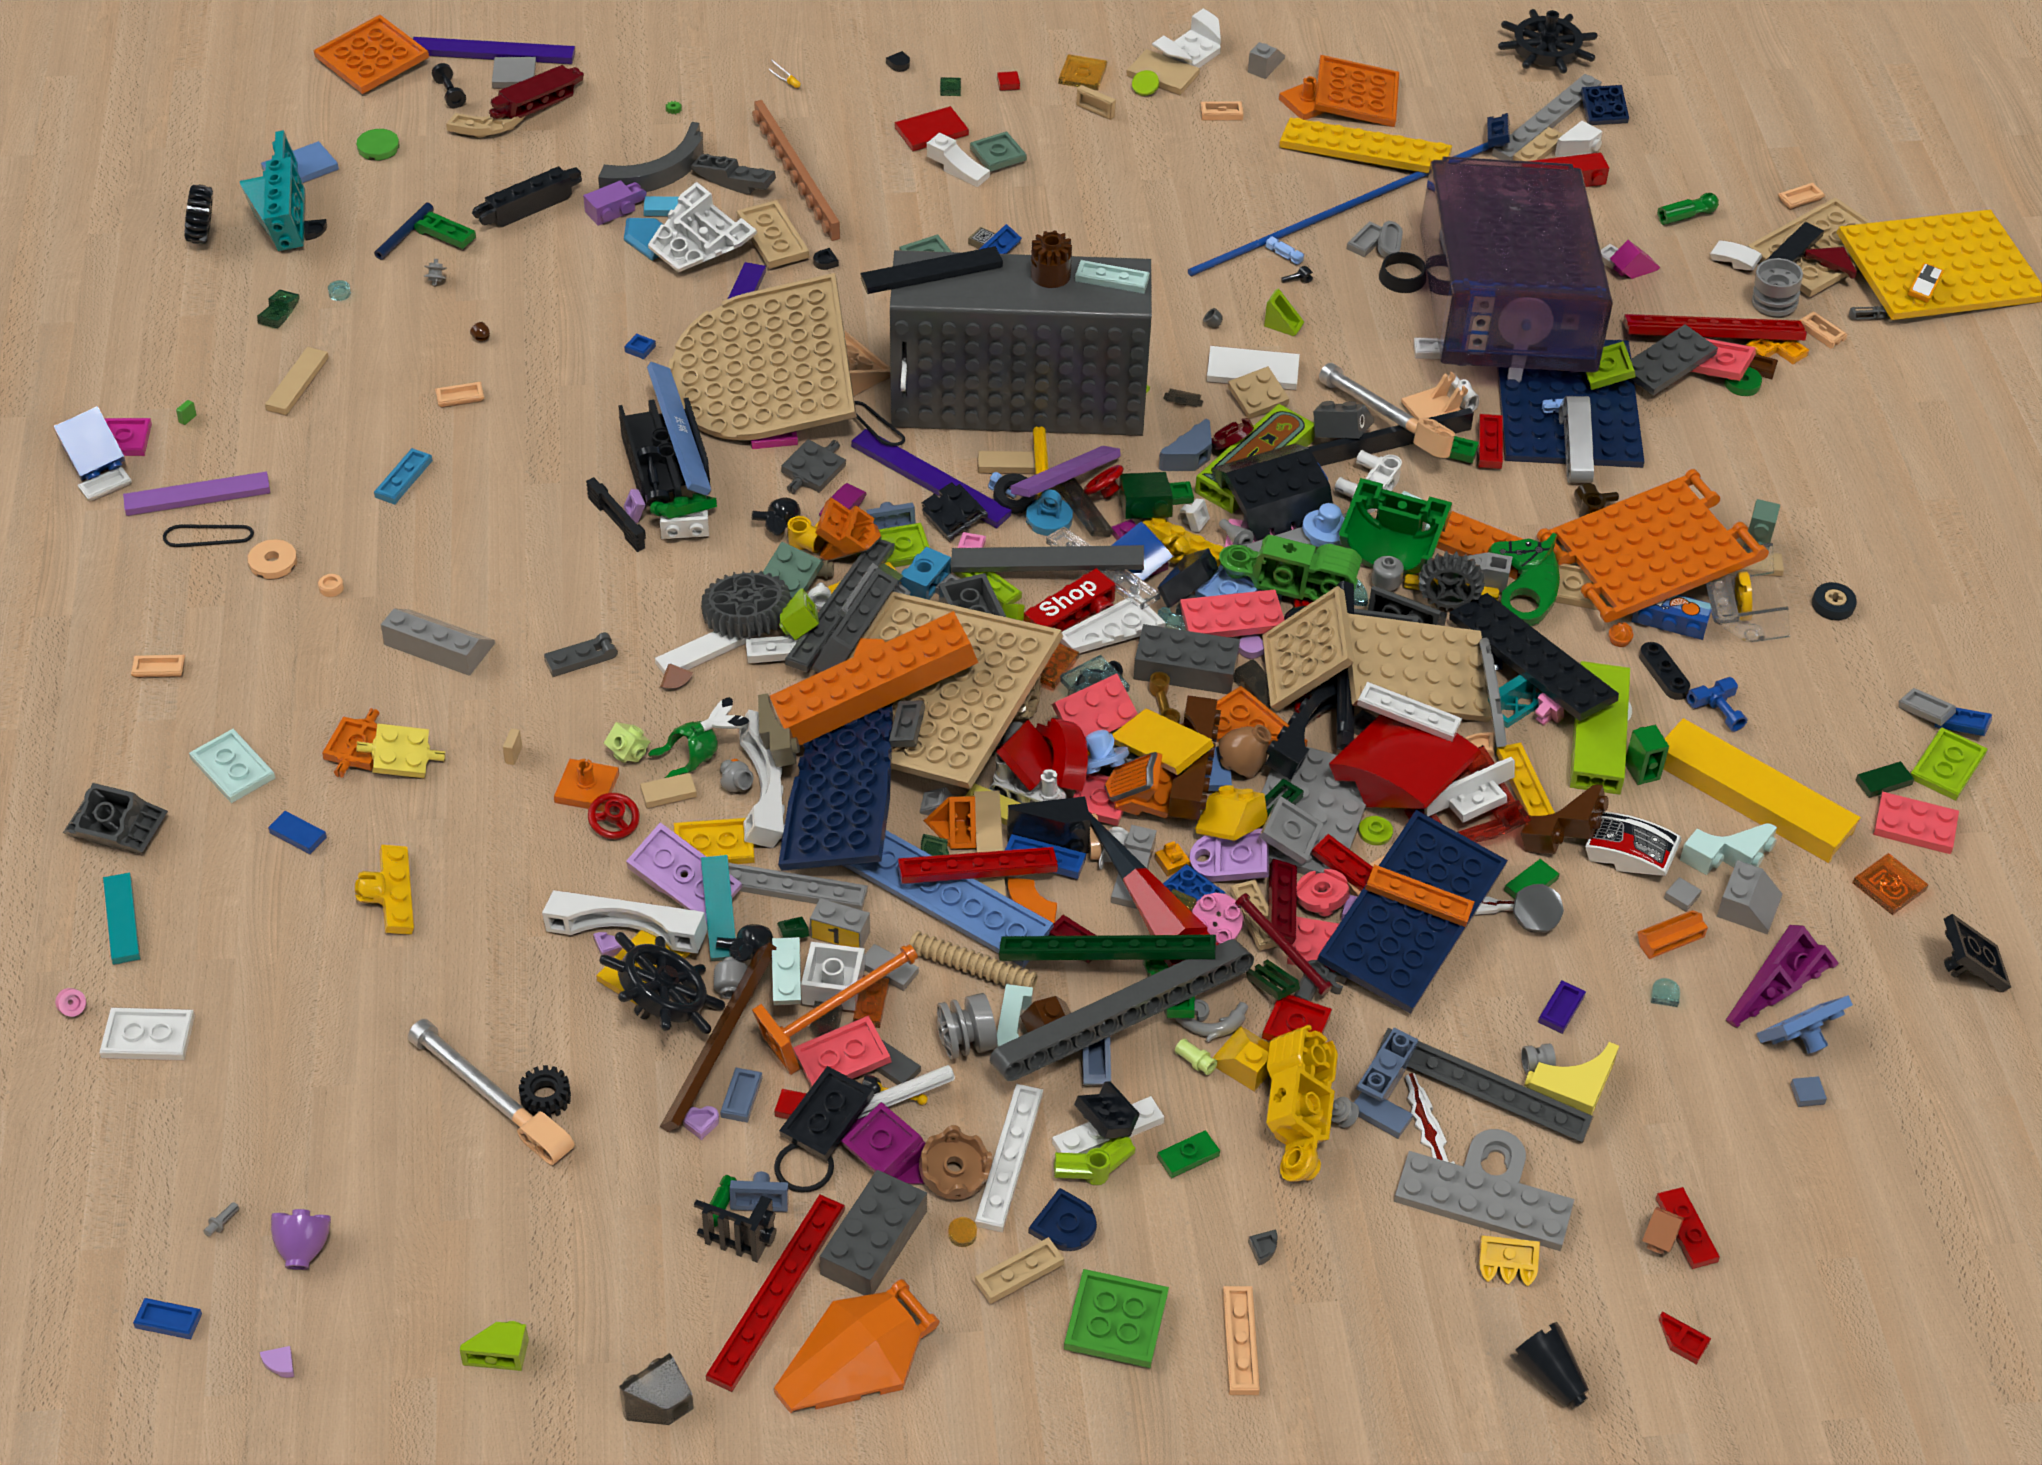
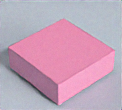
M963 532L958 548H984L986 536Z

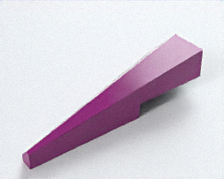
M1789 925L1726 1018V1022L1733 1027H1739L1741 1022L1749 1017L1757 1016L1760 1014L1759 1011L1765 1007L1773 1006L1802 988V985L1807 981L1820 977L1821 973L1829 968L1836 967L1839 964L1826 945L1817 944L1803 925Z

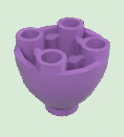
M295 1209L292 1211V1215L272 1213V1239L279 1254L285 1260V1268L292 1270L309 1269V1262L320 1252L327 1240L331 1216H310V1211L305 1209Z

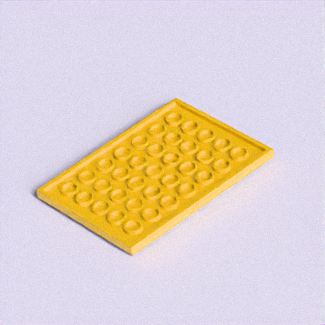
M1991 209L1839 226L1836 232L1891 320L2042 302V283ZM1923 262L1944 270L1928 303L1907 295Z

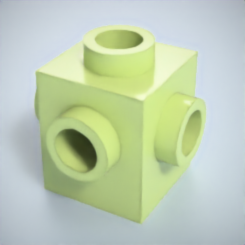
M616 722L604 744L614 752L613 756L616 759L626 763L627 761L639 762L645 755L651 741L643 735L644 731L635 725Z

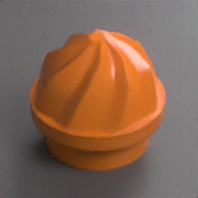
M1618 622L1609 630L1610 641L1617 647H1625L1633 639V630L1626 622Z

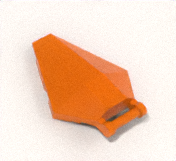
M904 1279L895 1282L886 1292L832 1301L775 1385L774 1393L786 1409L792 1413L795 1410L815 1406V1409H821L860 1400L861 1395L880 1392V1395L903 1390L921 1338L935 1330L940 1321L934 1314H929L909 1291V1285ZM899 1298H901V1300L907 1305V1307L921 1321L919 1325H916L913 1317L898 1301Z

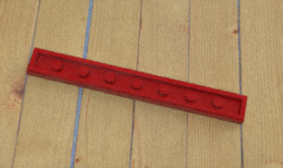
M819 1194L708 1370L706 1381L733 1392L845 1211L844 1204Z

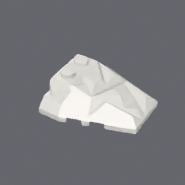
M696 182L679 196L677 206L674 210H670L668 220L664 225H660L649 242L648 248L679 273L742 246L757 234V230L742 218L734 222L713 205L712 194Z

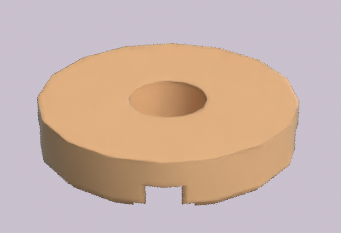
M273 539L263 541L254 546L248 554L250 570L254 575H261L264 579H277L288 575L292 571L291 568L297 564L295 548L284 540ZM271 558H278L275 561H268Z

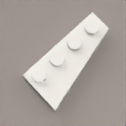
M1134 594L1063 631L1064 637L1060 643L1072 655L1139 637L1143 624L1165 627L1166 622L1137 594Z

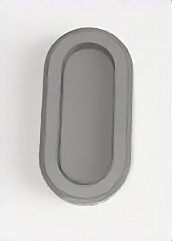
M1387 221L1380 229L1378 252L1385 258L1392 253L1400 251L1403 230L1399 224Z

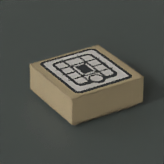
M980 227L968 238V244L980 249L996 233Z

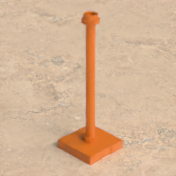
M910 944L900 947V954L784 1028L777 1025L762 1004L752 1009L762 1038L790 1075L800 1070L790 1037L906 962L910 965L915 963L918 955Z

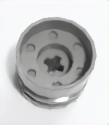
M1781 258L1768 259L1757 266L1755 275V286L1752 296L1753 306L1759 312L1770 316H1785L1793 313L1799 303L1803 278L1801 267L1795 262Z
M984 993L965 997L964 1010L961 1009L956 999L951 1000L950 1009L946 1002L937 1004L938 1033L941 1043L951 1060L959 1057V1049L964 1057L968 1056L970 1053V1042L973 1043L978 1053L997 1048L998 1040L995 1021L989 1001Z

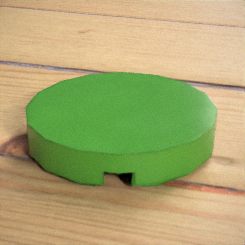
M387 129L368 130L358 137L356 143L359 155L365 159L371 157L375 158V160H384L394 156L400 146L397 134Z

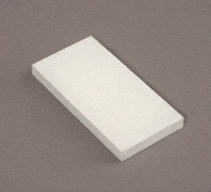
M1210 346L1207 382L1228 384L1230 380L1269 366L1283 389L1296 390L1300 354Z

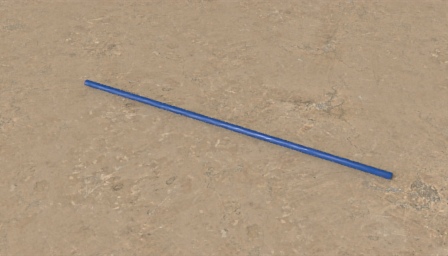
M1486 142L1449 158L1446 167L1494 146L1489 147V143ZM1415 172L1188 269V274L1193 276L1265 245L1270 237L1282 238L1430 174Z

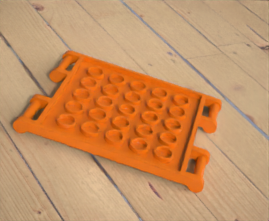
M1690 469L1686 472L1685 476L1550 530L1543 528L1537 533V539L1540 542L1547 540L1552 533L1557 534V539L1567 550V552L1562 551L1558 544H1555L1553 551L1558 565L1576 562L1594 583L1584 584L1581 588V593L1585 598L1590 599L1600 612V617L1607 623L1760 562L1767 558L1769 554L1767 548L1764 545H1760L1748 532V527L1743 522H1737L1731 529L1727 530L1712 514L1709 508L1716 506L1721 498L1715 491L1710 490L1695 469ZM1694 485L1705 498L1699 499L1689 486ZM1741 538L1753 552L1747 553L1736 539ZM1602 594L1612 607H1608L1599 595Z

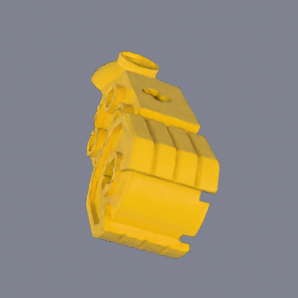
M1311 1025L1275 1037L1270 1041L1267 1069L1272 1083L1266 1124L1271 1132L1274 1133L1275 1138L1286 1145L1285 1154L1280 1164V1174L1283 1179L1290 1182L1309 1181L1317 1176L1321 1168L1317 1144L1329 1140L1335 1093L1331 1089V1085L1335 1081L1338 1053L1332 1040L1326 1042L1328 1039L1318 1031L1308 1032V1030L1312 1029Z

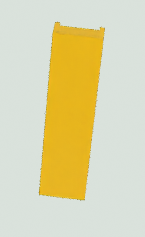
M1683 718L1665 737L1669 745L1663 768L1665 771L1760 825L1769 823L1776 826V834L1829 863L1847 838L1854 834L1857 823L1861 818L1860 816Z

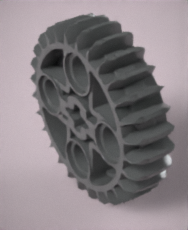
M752 570L750 573L742 571V573L736 574L733 572L732 576L725 574L724 579L717 578L716 583H710L709 588H706L705 594L702 595L701 609L703 619L708 628L713 629L714 633L720 632L723 637L728 634L730 639L734 636H738L740 640L744 636H748L750 639L754 635L760 637L762 633L768 635L771 629L777 630L779 623H781L780 614L783 612V608L787 607L788 602L791 600V595L785 582L780 580L778 576L772 577L771 573L764 575L763 571L755 573Z

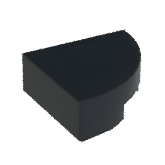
M327 220L304 221L305 240H312L321 236L327 229Z

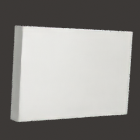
M111 1008L99 1052L101 1058L185 1060L195 1018L194 1010Z

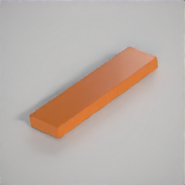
M1375 864L1365 888L1367 891L1466 927L1474 905V901Z

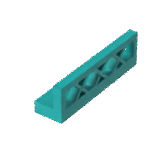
M1518 675L1499 688L1501 711L1514 710V715L1509 718L1503 714L1504 726L1506 728L1539 707L1538 696L1542 693H1536L1537 687L1521 675ZM1521 698L1532 699V703L1529 705L1518 704V700Z

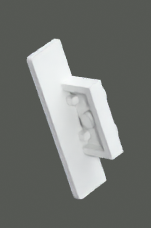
M1509 757L1485 769L1476 771L1463 779L1454 781L1424 809V814L1430 816L1450 807L1462 822H1466L1507 803V795L1498 785L1515 777V760Z

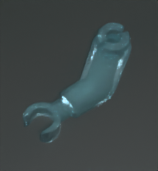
M1162 607L1158 610V615L1166 622V626L1186 631L1183 616L1172 613L1167 607Z

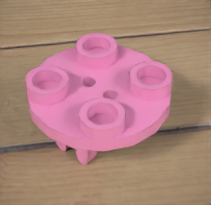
M1212 893L1204 895L1198 900L1192 913L1207 926V931L1210 935H1216V942L1221 944L1238 937L1243 928L1244 916L1242 908L1237 907L1234 898L1223 893Z

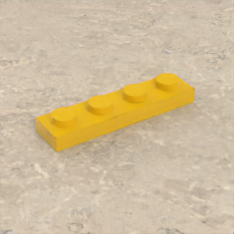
M1522 743L1497 747L1496 754L1499 761L1509 757L1515 760V777L1510 779L1509 782L1526 818H1528V815L1544 816L1555 813Z

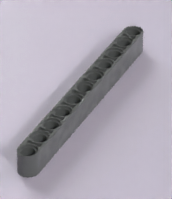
M1236 939L1227 940L1216 946V959H1186L997 1047L990 1055V1063L1007 1081H1015L1245 973L1252 967L1254 956Z

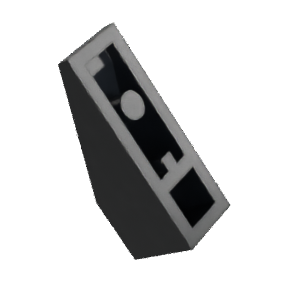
M1209 548L1185 555L1159 584L1157 589L1167 608L1177 604L1180 599L1185 598L1206 583L1219 569L1217 561L1212 556Z

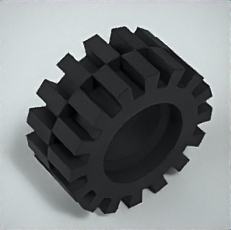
M543 1065V1070L540 1071L538 1066L534 1067L533 1074L527 1071L525 1073L526 1078L522 1077L520 1080L521 1084H519V1094L523 1108L532 1116L539 1111L545 1113L551 1119L552 1113H555L556 1116L561 1115L560 1109L565 1111L568 1108L567 1104L571 1102L569 1079L565 1076L564 1071L560 1070L558 1072L555 1066H552V1069L549 1070L548 1065ZM544 1087L556 1090L554 1094L548 1097H537L534 1095L537 1090Z

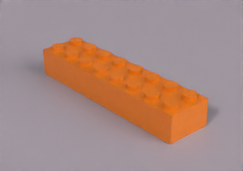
M952 611L776 692L769 697L783 728H790L793 738H798L800 746L977 664L978 660L955 612Z

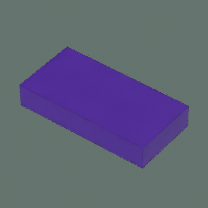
M1561 980L1541 1013L1538 1023L1563 1034L1585 998L1586 991Z

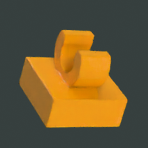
M1175 841L1165 844L1164 849L1155 852V860L1167 877L1175 874L1186 864L1190 866L1189 858Z

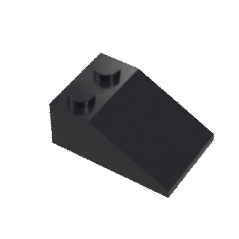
M1085 796L1008 805L1007 841H1009L1011 834L1070 850L1089 853L1091 819Z

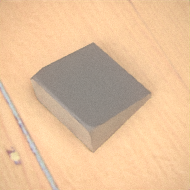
M946 787L924 792L920 813L930 815L948 797L953 795Z

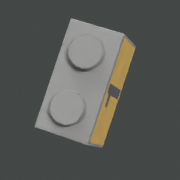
M819 899L810 917L811 938L834 945L863 948L870 934V912Z

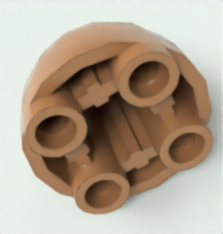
M1258 724L1255 727L1236 728L1226 733L1218 742L1219 751L1222 756L1220 760L1222 766L1248 779L1253 778L1266 762L1268 756L1266 751L1271 740L1269 730L1265 726Z

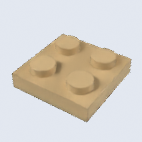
M1269 366L1228 381L1229 390L1249 419L1270 412L1278 404L1282 406L1289 404V397Z

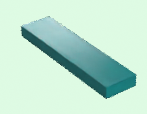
M728 856L701 857L711 961H719L732 956L729 954V949L716 948L717 937L736 938Z
M129 872L103 877L112 963L115 965L140 960L131 874Z

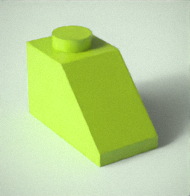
M803 588L794 595L780 614V628L787 636L790 634L794 640H797L819 624L817 605Z
M516 1321L495 1322L461 1344L462 1364L464 1366L522 1371L529 1342L526 1324Z

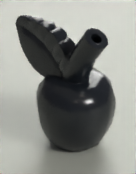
M787 497L779 498L770 503L768 511H752L751 519L765 521L766 529L774 535L780 536L788 527V521L795 516H800L801 510L799 504L794 499Z
M749 924L738 931L737 938L717 937L716 948L729 949L730 956L737 961L744 962L753 959L760 947L769 942L772 944L773 935L768 927L760 924Z

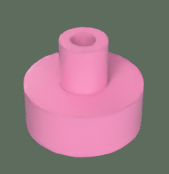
M66 988L58 993L55 1000L56 1008L66 1016H77L84 1010L86 998L79 990Z

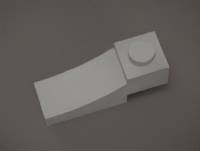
M1131 825L1125 847L1149 870V863L1156 844L1157 830ZM1118 873L1111 896V903L1136 909L1137 907Z

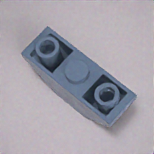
M1206 418L1201 423L1194 425L1190 431L1179 436L1168 447H1164L1159 454V469L1161 471H1196L1207 463L1211 457L1212 447L1210 420Z
M1394 1027L1356 1089L1381 1102L1389 1098L1401 1080L1419 1039Z

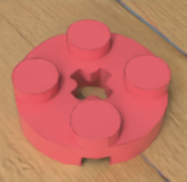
M1324 869V873L1316 874V871H1311L1300 878L1296 887L1298 904L1304 909L1318 913L1321 916L1331 915L1334 910L1344 905L1350 897L1346 877L1332 869Z

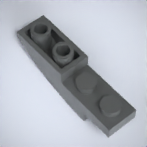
M701 154L691 165L692 170L707 180L744 194H751L755 188L766 190L776 179L775 171L739 166L737 159L727 158L726 156Z

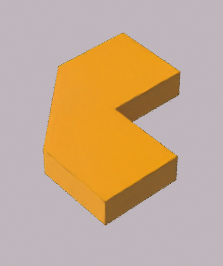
M1754 339L1746 344V346L1756 347L1757 355L1770 357L1777 353L1791 364H1795L1805 358L1809 353V349L1796 340Z

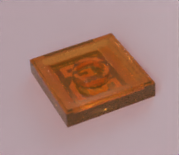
M1889 853L1858 874L1853 880V884L1891 915H1894L1925 892L1929 885Z

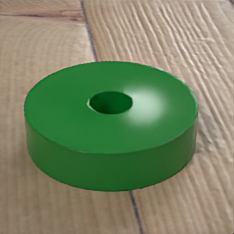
M1748 367L1740 381L1725 378L1724 383L1726 388L1733 394L1752 396L1759 392L1762 376L1757 370Z

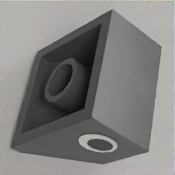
M1324 401L1313 411L1316 437L1360 438L1374 423V418L1365 404H1356L1354 401L1344 402L1343 404H1335L1334 401Z

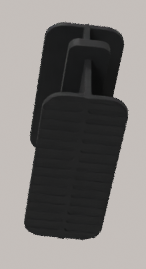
M684 398V410L710 484L707 453L689 398ZM654 399L648 400L649 412L626 416L623 406L618 405L624 448L636 488L639 489L644 500L645 508V496L653 491V486L650 485L647 472L649 465L642 464L638 460L637 452L641 448L656 446L660 449L661 459L653 463L654 467L657 468L659 478L658 489L673 492L674 498L682 497L681 486L686 485L663 414L658 413Z

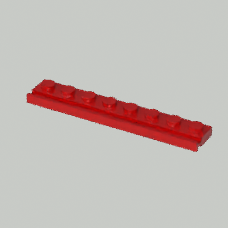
M1624 314L1623 321L1628 334L1669 335L1686 324L1702 337L1806 341L1807 331H1805L1800 320Z

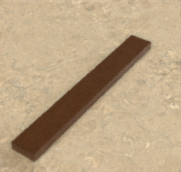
M770 942L760 947L755 953L662 1121L660 1127L665 1131H672L682 1124L772 960V950H777V947Z

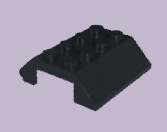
M1295 443L1211 468V472L1221 489L1230 488L1244 514L1241 527L1253 532V540L1255 542L1263 540L1269 535L1270 528L1274 536L1291 531V523L1294 529L1300 528L1308 513L1319 510L1320 506L1325 503L1333 504L1330 484L1310 448Z

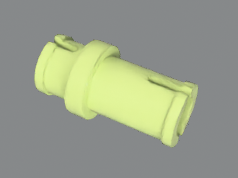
M1187 1039L1180 1040L1176 1045V1054L1190 1062L1195 1070L1203 1071L1206 1075H1210L1215 1070L1217 1060L1211 1058L1208 1051L1198 1049L1188 1042Z

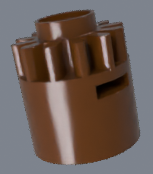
M1056 230L1053 232L1044 231L1043 236L1037 234L1036 240H1032L1031 278L1041 287L1058 288L1067 284L1071 278L1072 245L1070 238L1065 239V233L1059 234Z

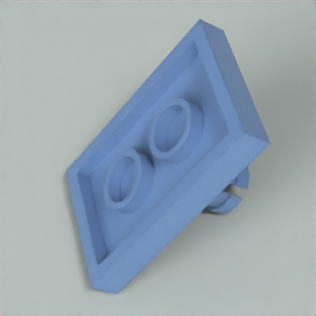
M1849 995L1823 1002L1756 1034L1760 1043L1771 1040L1773 1045L1800 1036L1806 1046L1807 1053H1813L1828 1046L1820 1028L1823 1022L1845 1015L1844 1009L1853 1004Z

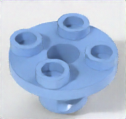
M1325 503L1320 506L1319 510L1312 511L1305 516L1302 529L1304 534L1310 539V543L1316 547L1325 544L1342 545L1339 539V532L1345 518L1342 516L1341 509L1337 505Z
M1097 730L1086 736L1087 749L1090 752L1086 774L1095 773L1101 770V766L1110 764V767H1116L1125 763L1124 759L1129 755L1128 748H1114V737L1107 730Z

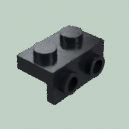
M1111 1081L1104 1082L1100 1094L1079 1095L1074 1103L1083 1114V1117L1093 1125L1104 1139L1130 1137L1140 1115Z

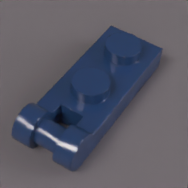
M1508 113L1496 118L1494 116L1487 117L1489 147H1501L1506 145V143H1510V120Z

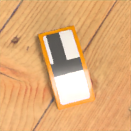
M1923 262L1907 295L1928 303L1944 270Z

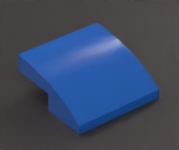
M1142 522L1138 523L1111 545H1144V570H1122L1135 587L1173 557L1163 543Z

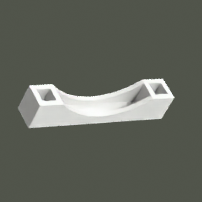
M748 710L744 717L749 719V724L739 728L740 745L748 753L755 765L761 788L759 802L753 806L744 820V840L748 843L774 848L779 839L783 838L785 826L783 824L785 806L782 804L783 785H781L780 779L782 766L776 767L770 749H765L759 734V712Z
M553 890L542 912L547 932L573 935L598 927H630L643 930L656 937H664L665 943L672 950L697 954L708 931L705 913L701 911Z

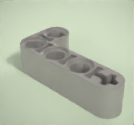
M1565 396L1559 407V423L1564 425L1568 483H1592L1594 478L1590 397Z

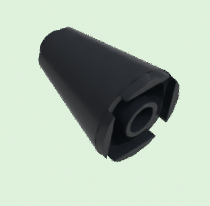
M1554 1322L1549 1325L1551 1328L1549 1332L1545 1334L1543 1330H1540L1516 1348L1517 1353L1511 1354L1510 1357L1516 1365L1564 1407L1571 1405L1575 1409L1588 1399L1585 1394L1589 1391V1388L1562 1327L1558 1322Z

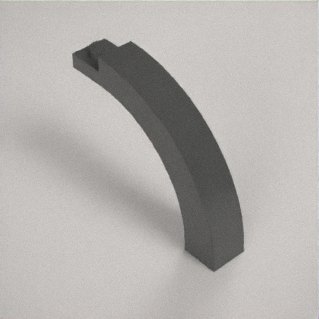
M691 122L683 141L673 151L661 158L636 165L616 166L604 164L598 176L599 189L621 180L625 185L636 182L641 186V189L650 192L668 186L683 178L692 170L691 165L701 154H704L703 132L700 131V123Z

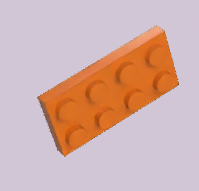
M1452 511L1445 532L1442 531L1436 548L1453 555L1457 551L1458 556L1462 557L1465 554L1469 556L1488 553L1489 547L1495 542L1523 539ZM1511 565L1509 577L1517 579L1520 574Z

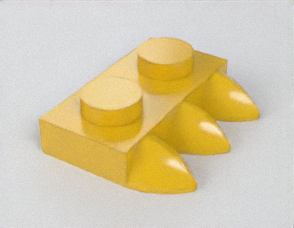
M1482 1235L1479 1253V1265L1482 1276L1489 1282L1495 1276L1498 1267H1500L1503 1280L1506 1284H1509L1515 1278L1518 1269H1520L1523 1282L1526 1286H1529L1535 1280L1538 1273L1540 1242Z

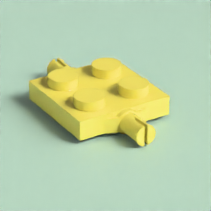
M377 723L376 737L373 743L357 741L356 752L371 753L373 759L372 773L424 778L426 765L429 760L444 762L445 751L430 750L428 743L429 729Z

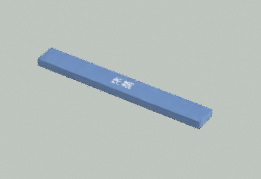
M650 362L647 369L687 489L708 495L711 487L671 369Z

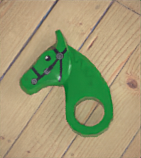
M1552 533L1543 542L1530 538L1517 541L1495 542L1488 550L1490 553L1512 556L1511 565L1521 575L1502 591L1500 603L1530 626L1541 622L1556 601L1560 574L1553 551L1557 539V534ZM1517 595H1527L1536 600L1538 608L1531 612H1521L1511 605L1510 600Z

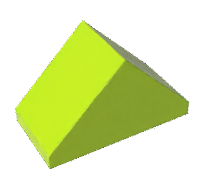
M1278 288L1267 301L1264 327L1295 336L1304 324V320Z

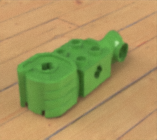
M1270 534L1263 539L1259 552L1253 551L1244 545H1230L1223 548L1219 553L1220 563L1228 576L1235 579L1249 576L1257 589H1275L1277 594L1301 600L1307 597L1312 601L1317 600L1337 587L1340 581L1353 583L1355 591L1358 581L1356 577L1362 562L1361 556L1353 549L1333 544H1325L1316 549L1314 545Z

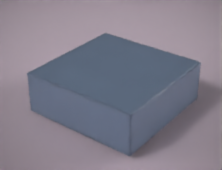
M1819 1076L1792 1079L1790 1085L1798 1107L1824 1105L1826 1103L1827 1097Z

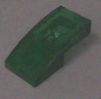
M279 289L268 298L269 306L257 315L258 324L278 329L294 310L300 295Z

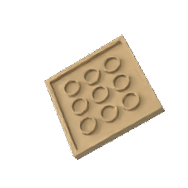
M1339 586L1262 635L1270 706L1275 711H1279L1354 663L1345 593Z

